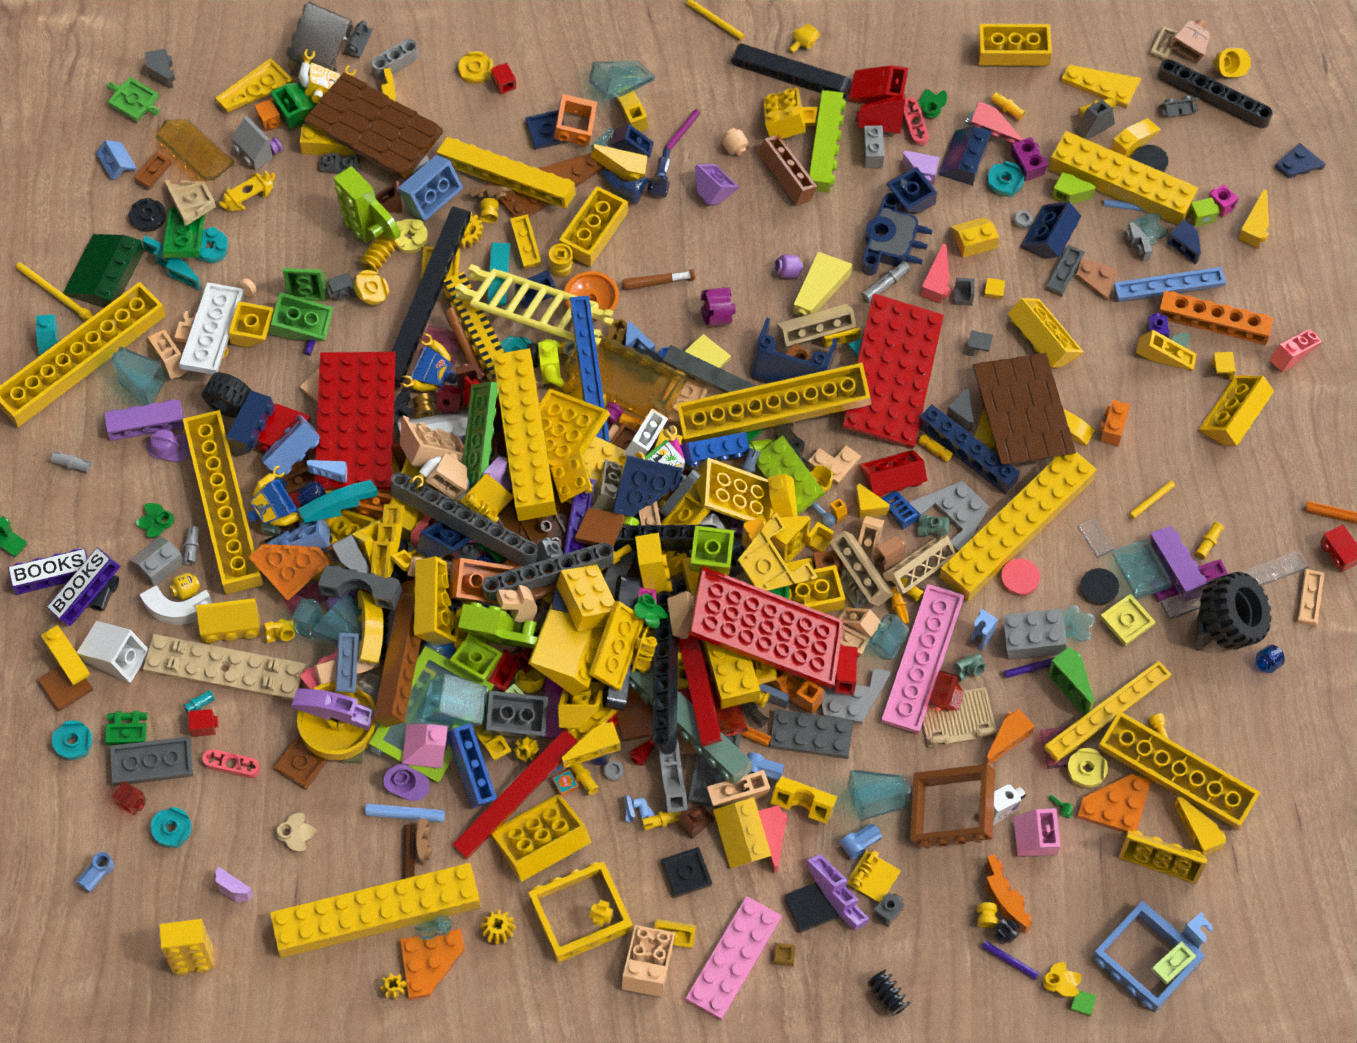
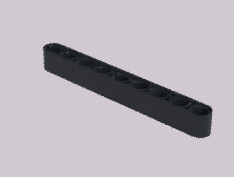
M661 591L656 595L657 605L665 610L668 617L666 619L660 618L659 627L657 629L654 628V638H656L657 646L654 651L652 741L665 755L673 753L677 746L678 637L672 634L667 600L672 595L669 591Z

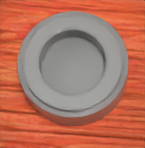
M1019 211L1015 214L1014 224L1019 229H1027L1031 226L1033 217L1028 211Z
M609 761L604 766V776L607 780L616 782L623 777L624 768L620 762Z

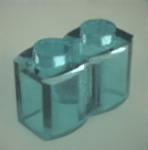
M886 614L880 621L878 630L870 638L869 646L881 659L892 660L897 656L900 644L906 640L909 628L897 615Z

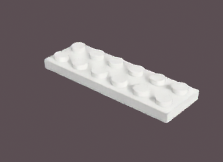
M207 282L179 363L180 369L206 374L218 372L229 340L228 332L238 301H242L244 289Z

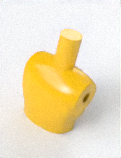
M809 23L794 30L792 37L796 42L789 50L794 54L801 46L811 49L820 33Z

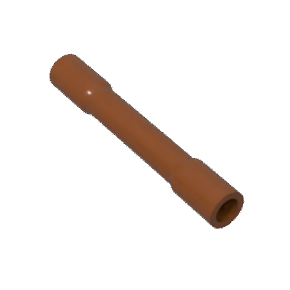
M454 307L445 310L446 319L453 329L468 362L467 364L478 363L479 369H482L461 327Z

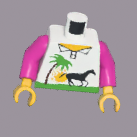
M674 425L670 426L671 434L668 429L663 430V435L669 438V441L664 440L647 456H644L641 452L635 453V456L638 458L674 465L684 469L685 458L678 438H675L677 428ZM683 473L681 474L679 486L687 477Z

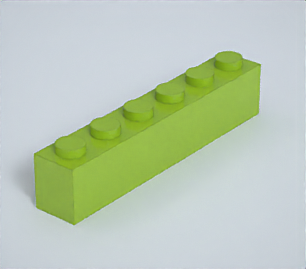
M822 90L810 169V177L817 185L815 191L829 193L830 186H834L835 175H832V172L836 171L838 161L834 160V158L839 155L840 145L836 144L837 141H841L842 130H839V126H843L844 115H841V111H845L846 100H843V93Z

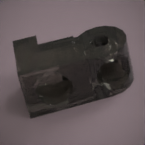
M792 422L775 428L773 437L777 440L783 435L796 454L801 457L804 453L805 443L793 432L794 424Z

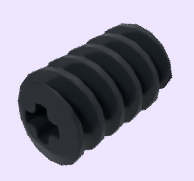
M883 970L869 979L868 986L873 987L872 992L874 994H878L877 1000H883L881 1006L887 1007L885 1012L895 1016L905 1010L911 1002H903L906 994L898 995L902 988H894L897 981L890 982L889 980L893 975H885L887 970Z

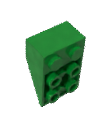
M301 82L285 84L270 92L271 99L289 130L304 123V119L318 104L312 101V97L304 93L305 87L302 86Z

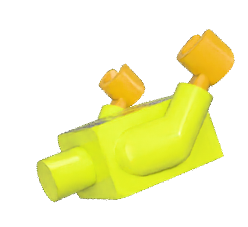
M544 339L538 343L543 384L552 383L562 387L565 393L575 390L576 388L573 387L575 382L572 379L565 382L560 374L558 351L560 354H564L563 346L567 341L560 343L556 340Z

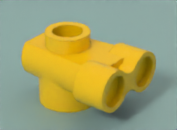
M280 619L275 623L271 621L263 624L266 643L275 642L278 638H281L282 641H290L295 636V624L292 619Z

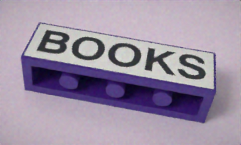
M97 547L55 598H53L47 608L58 619L71 626L121 566L107 553Z
M85 548L74 549L63 554L56 553L51 557L36 558L30 562H19L9 566L11 584L15 595L67 583L88 559Z

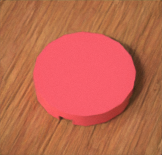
M1026 559L1009 561L1001 573V582L1004 588L1009 593L1019 594V596L1031 594L1036 590L1040 581V573L1037 566Z

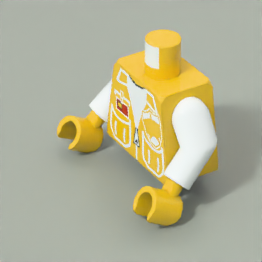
M306 49L302 54L304 62H302L299 80L302 86L305 87L304 93L312 97L314 103H318L337 79L340 78L341 74L312 62L309 64L314 58L315 52L313 51L311 57L307 56L308 49ZM347 66L345 69V73L354 77L356 69L352 74L348 73L349 66Z

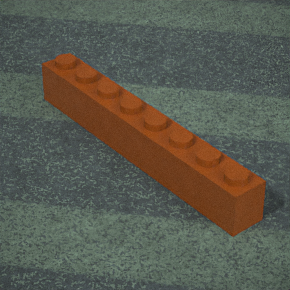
M415 579L401 583L402 593L396 606L373 718L385 727L405 722L421 638L415 636L413 630L415 621Z

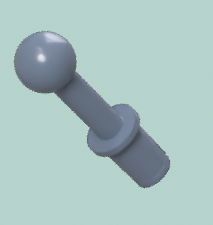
M817 502L810 506L821 517V524L828 528L834 526L836 522L834 514L826 513Z

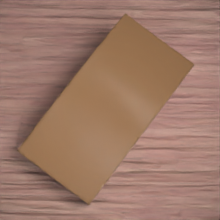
M491 185L477 187L469 191L471 197L479 199L492 197L499 200L507 197L506 194L512 192V189Z
M420 818L416 842L420 865L424 866L426 860H430L433 849L430 847L428 840L431 833L428 820Z

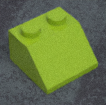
M695 526L690 570L700 571L704 566L729 575L734 530Z

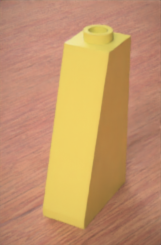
M818 252L796 298L793 314L802 317L818 312L850 277L852 264Z

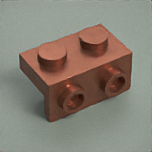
M478 363L463 364L455 368L457 387L464 391L465 377L467 376L472 380L476 379L479 383H485L483 369H479Z

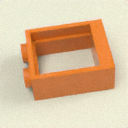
M562 94L553 138L588 146L592 136L597 102ZM564 111L589 117L587 131L561 125Z

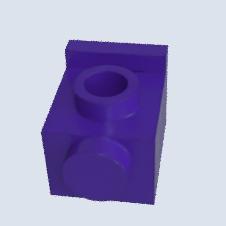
M1154 313L1148 317L1146 323L1147 333L1154 330L1169 338L1170 330L1167 316H1162L1161 313Z

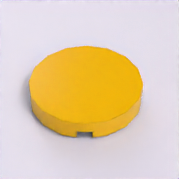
M473 51L467 53L466 56L461 57L459 60L458 71L464 81L479 84L491 77L493 62L487 54Z
M364 270L355 277L353 282L354 290L357 296L365 303L370 305L381 304L389 294L388 284L383 277L377 275V272Z

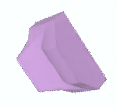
M498 456L483 472V476L487 472L506 490L510 491L512 489L508 476L509 462L506 457Z
M220 867L217 868L215 871V881L218 884L219 892L235 903L249 902L253 897L252 889Z

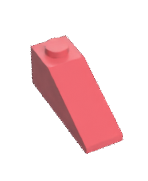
M942 244L922 285L920 295L940 304L943 298L947 299L951 290L948 287L949 270L946 244Z
M780 805L758 811L771 856L769 860L774 873L778 872L785 824L788 822L785 811H781Z

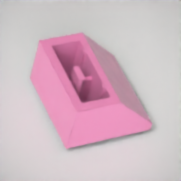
M1036 809L1013 818L1017 857L1058 855L1060 838L1056 809Z

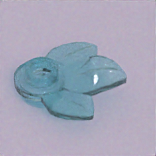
M1149 213L1145 217H1138L1133 221L1145 234L1150 245H1156L1157 239L1163 238L1168 234L1167 229L1159 224L1161 215L1156 213Z
M1077 605L1069 607L1064 612L1065 626H1071L1072 629L1065 627L1066 638L1074 637L1078 641L1091 639L1092 634L1088 629L1093 625L1095 616L1086 612L1080 613Z
M443 915L434 918L433 921L419 924L414 929L422 931L419 936L420 939L429 940L437 935L443 936L449 933L453 923L449 916Z

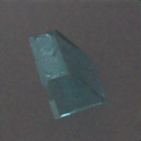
M120 347L111 358L117 380L141 406L153 403L166 381L161 362Z
M346 594L329 609L310 633L338 644L339 633H358L359 643L362 640V622L358 618L362 609H358V603L350 595Z
M448 674L429 680L421 719L457 726L471 723L473 728L482 724L485 718L484 707L487 703L488 687Z
M860 770L850 771L848 788L860 821L906 808L911 789L908 781H904L903 775Z

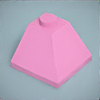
M407 724L402 764L442 768L448 726Z

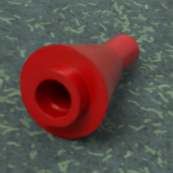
M652 737L647 742L629 751L630 760L633 764L644 766L655 746Z

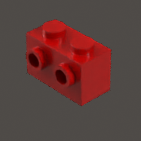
M1343 524L1323 535L1320 541L1321 547L1332 558V563L1336 568L1344 572L1357 565V543Z

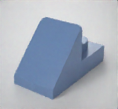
M629 321L627 323L626 346L655 352V344Z

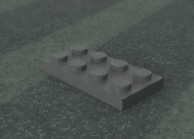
M775 709L770 748L848 759L854 720Z
M720 729L739 748L741 733ZM697 753L689 803L713 806L707 786L726 780L721 776L720 771L716 767L712 768L708 764L707 758ZM729 804L719 805V806H713V807H719V808H721V807L727 806V805H729Z
M190 736L110 746L113 786L194 776Z

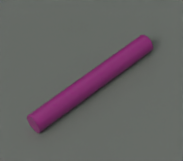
M695 109L664 148L671 150L700 115L699 110Z

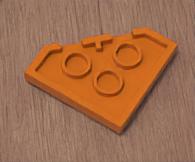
M262 544L249 556V559L287 600L293 597L322 571L326 565L332 562L319 547Z
M1131 774L1083 797L1077 818L1123 833H1127L1128 830H1137L1151 780Z
M461 929L400 939L409 1000L430 997L439 982L450 971L454 962L463 954L465 950Z

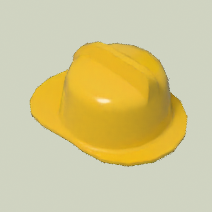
M1227 48L1218 52L1215 60H1212L1211 63L1214 64L1216 71L1223 76L1241 77L1250 69L1251 60L1246 50Z

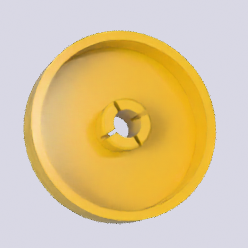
M336 681L321 684L314 689L337 693ZM356 685V693H338L358 699L357 704L375 710V703L371 696L358 685ZM298 710L297 725L303 743L312 753L328 760H345L360 754L370 745L369 743L378 729V721L372 718L369 729L366 730L341 720L337 726V723L334 722L335 718L332 717L326 720Z

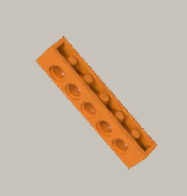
M1164 291L1158 312L1162 316H1167V320L1170 322L1263 345L1267 344L1274 318L1266 314L1250 312L1247 309H1238L1230 305L1217 304L1210 300H1201L1193 296L1177 294L1173 291Z

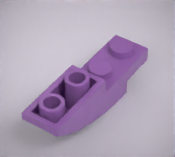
M297 689L291 705L292 708L326 720L332 717L366 730L369 729L375 712L371 708L357 704L358 699L316 689Z

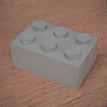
M1062 608L1003 615L1009 660L1057 655L1067 649Z

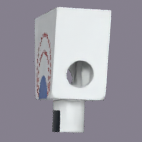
M1006 785L995 791L993 826L1016 811L1021 800L1026 796L1021 787L1014 790L1011 785Z

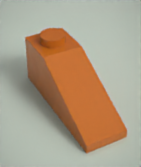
M1020 709L1015 712L1010 711L1005 715L1000 730L986 757L985 764L991 765L1033 733L1035 726Z

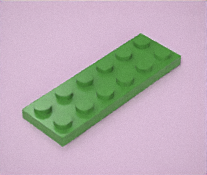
M492 381L471 385L462 462L467 467V477L470 483L469 491L483 477V472L489 467V456L492 451L491 439L494 433L493 421L496 414L495 404L498 396V383Z

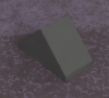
M964 389L948 407L947 416L967 431H972L973 415L969 389Z

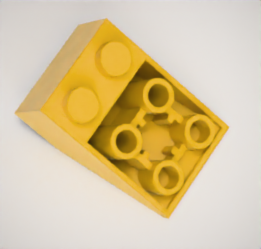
M798 87L794 89L789 88L777 94L771 93L764 97L765 125L770 137L780 135L783 139L806 132Z

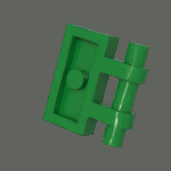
M134 710L129 713L115 711V713L107 714V720L114 721V724H106V745L147 742V724L140 723V720H148V712ZM132 720V723H122V721Z

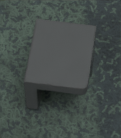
M956 278L954 305L973 306L975 278Z
M971 330L966 355L973 356L975 349L989 352L993 334Z

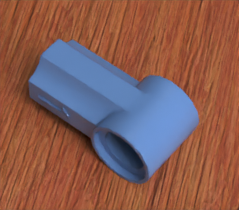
M750 752L747 754L752 763V771L747 775L764 770L767 779L779 781L783 774L784 764L766 760L757 753Z
M871 823L855 834H848L839 844L849 858L853 860L863 854L866 848L881 840L882 835L878 827Z
M97 853L93 857L92 863L76 881L86 891L91 893L105 875L113 871L114 862L108 853ZM102 860H108L106 866L99 867Z

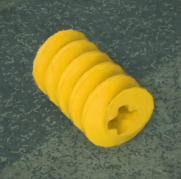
M383 233L374 239L369 249L364 252V255L360 257L362 265L367 270L378 273L377 268L381 269L383 267L381 263L385 264L387 262L386 258H390V253H394V247H398L396 241L389 240Z

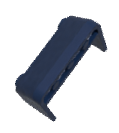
M766 318L756 344L750 368L752 379L768 384L830 370L836 355L838 339L834 338L829 353L815 352L811 356L810 361L774 351L776 341L772 336H769L770 318Z

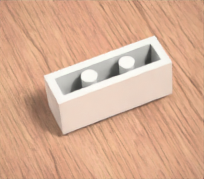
M651 409L623 455L636 457L635 453L641 452L646 456L668 418Z

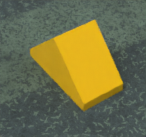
M860 483L857 485L856 499L859 518L886 516L889 513L890 504Z

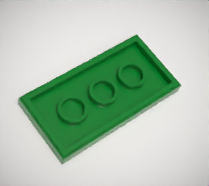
M169 207L162 251L163 258L200 257L206 214L185 225L176 207Z

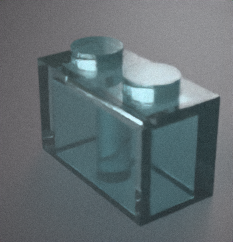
M302 598L292 616L296 634L314 640L324 621L320 604L314 599L307 600Z

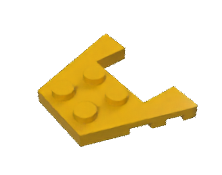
M777 513L771 516L737 559L753 586L766 591L818 577L809 562L792 573L770 540L772 536L786 528Z

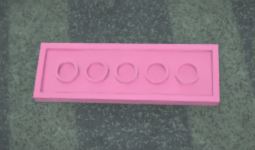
M746 896L688 993L686 1001L722 1021L782 919V915Z

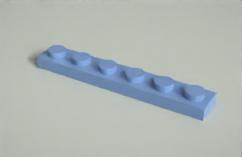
M1222 267L1115 282L1113 287L1117 301L1121 302L1162 296L1164 291L1182 293L1225 286L1226 280Z

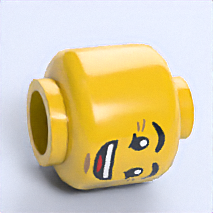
M184 573L172 579V586H169L173 597L184 601L197 595L200 584L195 575Z

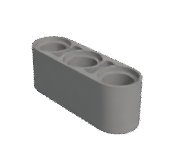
M413 39L404 40L373 58L372 70L374 77L384 79L383 69L391 68L393 74L418 59L417 42Z

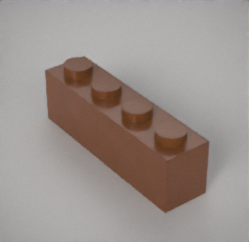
M780 135L765 138L759 155L796 205L811 201L817 185Z

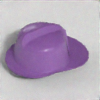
M166 429L156 431L147 442L148 453L155 458L180 462L191 454L187 437L172 433Z
M397 764L392 768L390 767L383 778L384 786L388 791L411 801L424 798L430 789L427 777L406 764Z

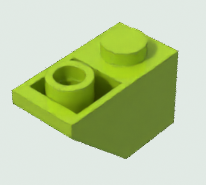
M1062 172L1053 189L1052 198L1060 202L1070 201L1071 204L1092 199L1096 186L1088 181L1078 179L1072 174Z

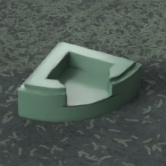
M1178 333L1171 340L1186 348L1191 333Z

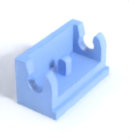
M983 609L979 611V615L974 623L976 629L971 636V642L976 637L982 638L978 649L983 651L994 636L998 621L997 618Z
M1202 912L1186 925L1182 933L1199 950L1202 944L1206 943L1207 938L1204 932L1200 930L1201 927H1207L1210 932L1213 930L1212 925L1204 918Z

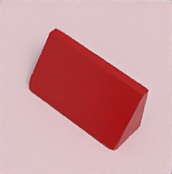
M506 649L503 650L502 657L488 681L494 684L493 688L498 692L506 691L518 667V664L513 659L516 655Z

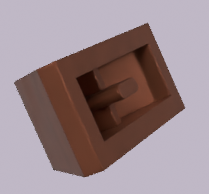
M397 181L375 196L376 200L389 213L402 212L401 194L397 189L399 187V182Z
M700 805L681 812L679 815V826L693 839L710 825L715 818Z

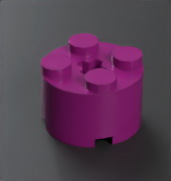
M730 287L702 290L700 301L704 300V304L701 306V313L707 327L732 323V315L736 313L735 304L731 303Z

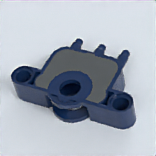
M888 193L884 196L877 217L871 219L866 227L865 241L867 247L863 256L862 272L868 276L877 273L880 263L897 267L902 261L921 265L922 259L910 255L913 247L925 250L928 247L927 244L915 240L917 232L932 235L933 232L928 227L918 225V219L914 215L898 211L899 201L893 193Z

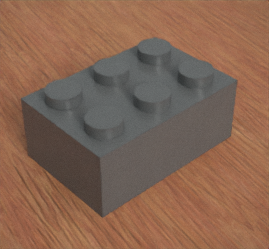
M488 691L485 694L482 734L526 738L528 736L530 739L541 740L545 737L548 697Z

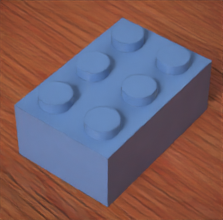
M436 155L397 189L411 215L426 221L463 189V186L450 160Z

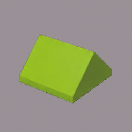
M468 634L449 663L484 682L490 679L503 653Z

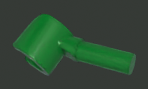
M1051 794L1049 799L1062 808L1060 814L1065 818H1070L1073 813L1072 805L1061 802Z

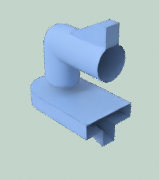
M629 795L624 796L625 821H628V823H631L635 818L633 808L639 807L641 819L655 815L647 805L646 799L636 798L632 799L631 802Z

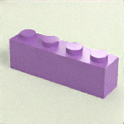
M172 399L162 403H150L140 407L132 406L123 410L115 409L105 413L106 428L110 441L154 434L162 429L171 431L185 428L180 399Z
M1172 526L1152 532L1149 545L1183 601L1187 602L1200 597L1208 582L1206 577L1199 572L1197 562L1193 561L1190 557L1189 549L1182 544L1179 533L1175 532Z

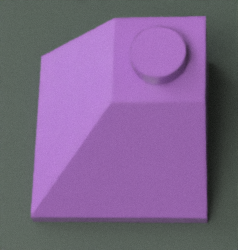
M697 164L695 166L697 193L706 204H719L738 190L739 186L716 164Z

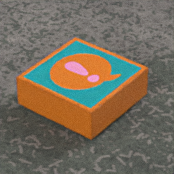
M570 769L552 778L561 796L579 788Z

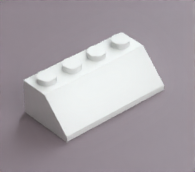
M469 409L409 420V422L417 425L421 422L433 431L438 428L457 435L465 445ZM398 422L399 431L401 435V422Z

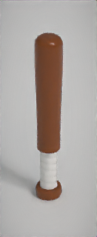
M690 269L689 272L666 273L623 279L622 286L624 290L672 283L675 280H695V271Z

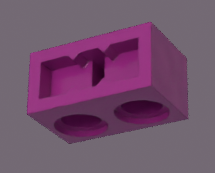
M1032 137L1012 143L1010 154L1015 164L1022 169L1021 172L1024 175L1025 182L1045 175L1046 167L1048 166L1045 157H1042L1039 145L1034 142Z

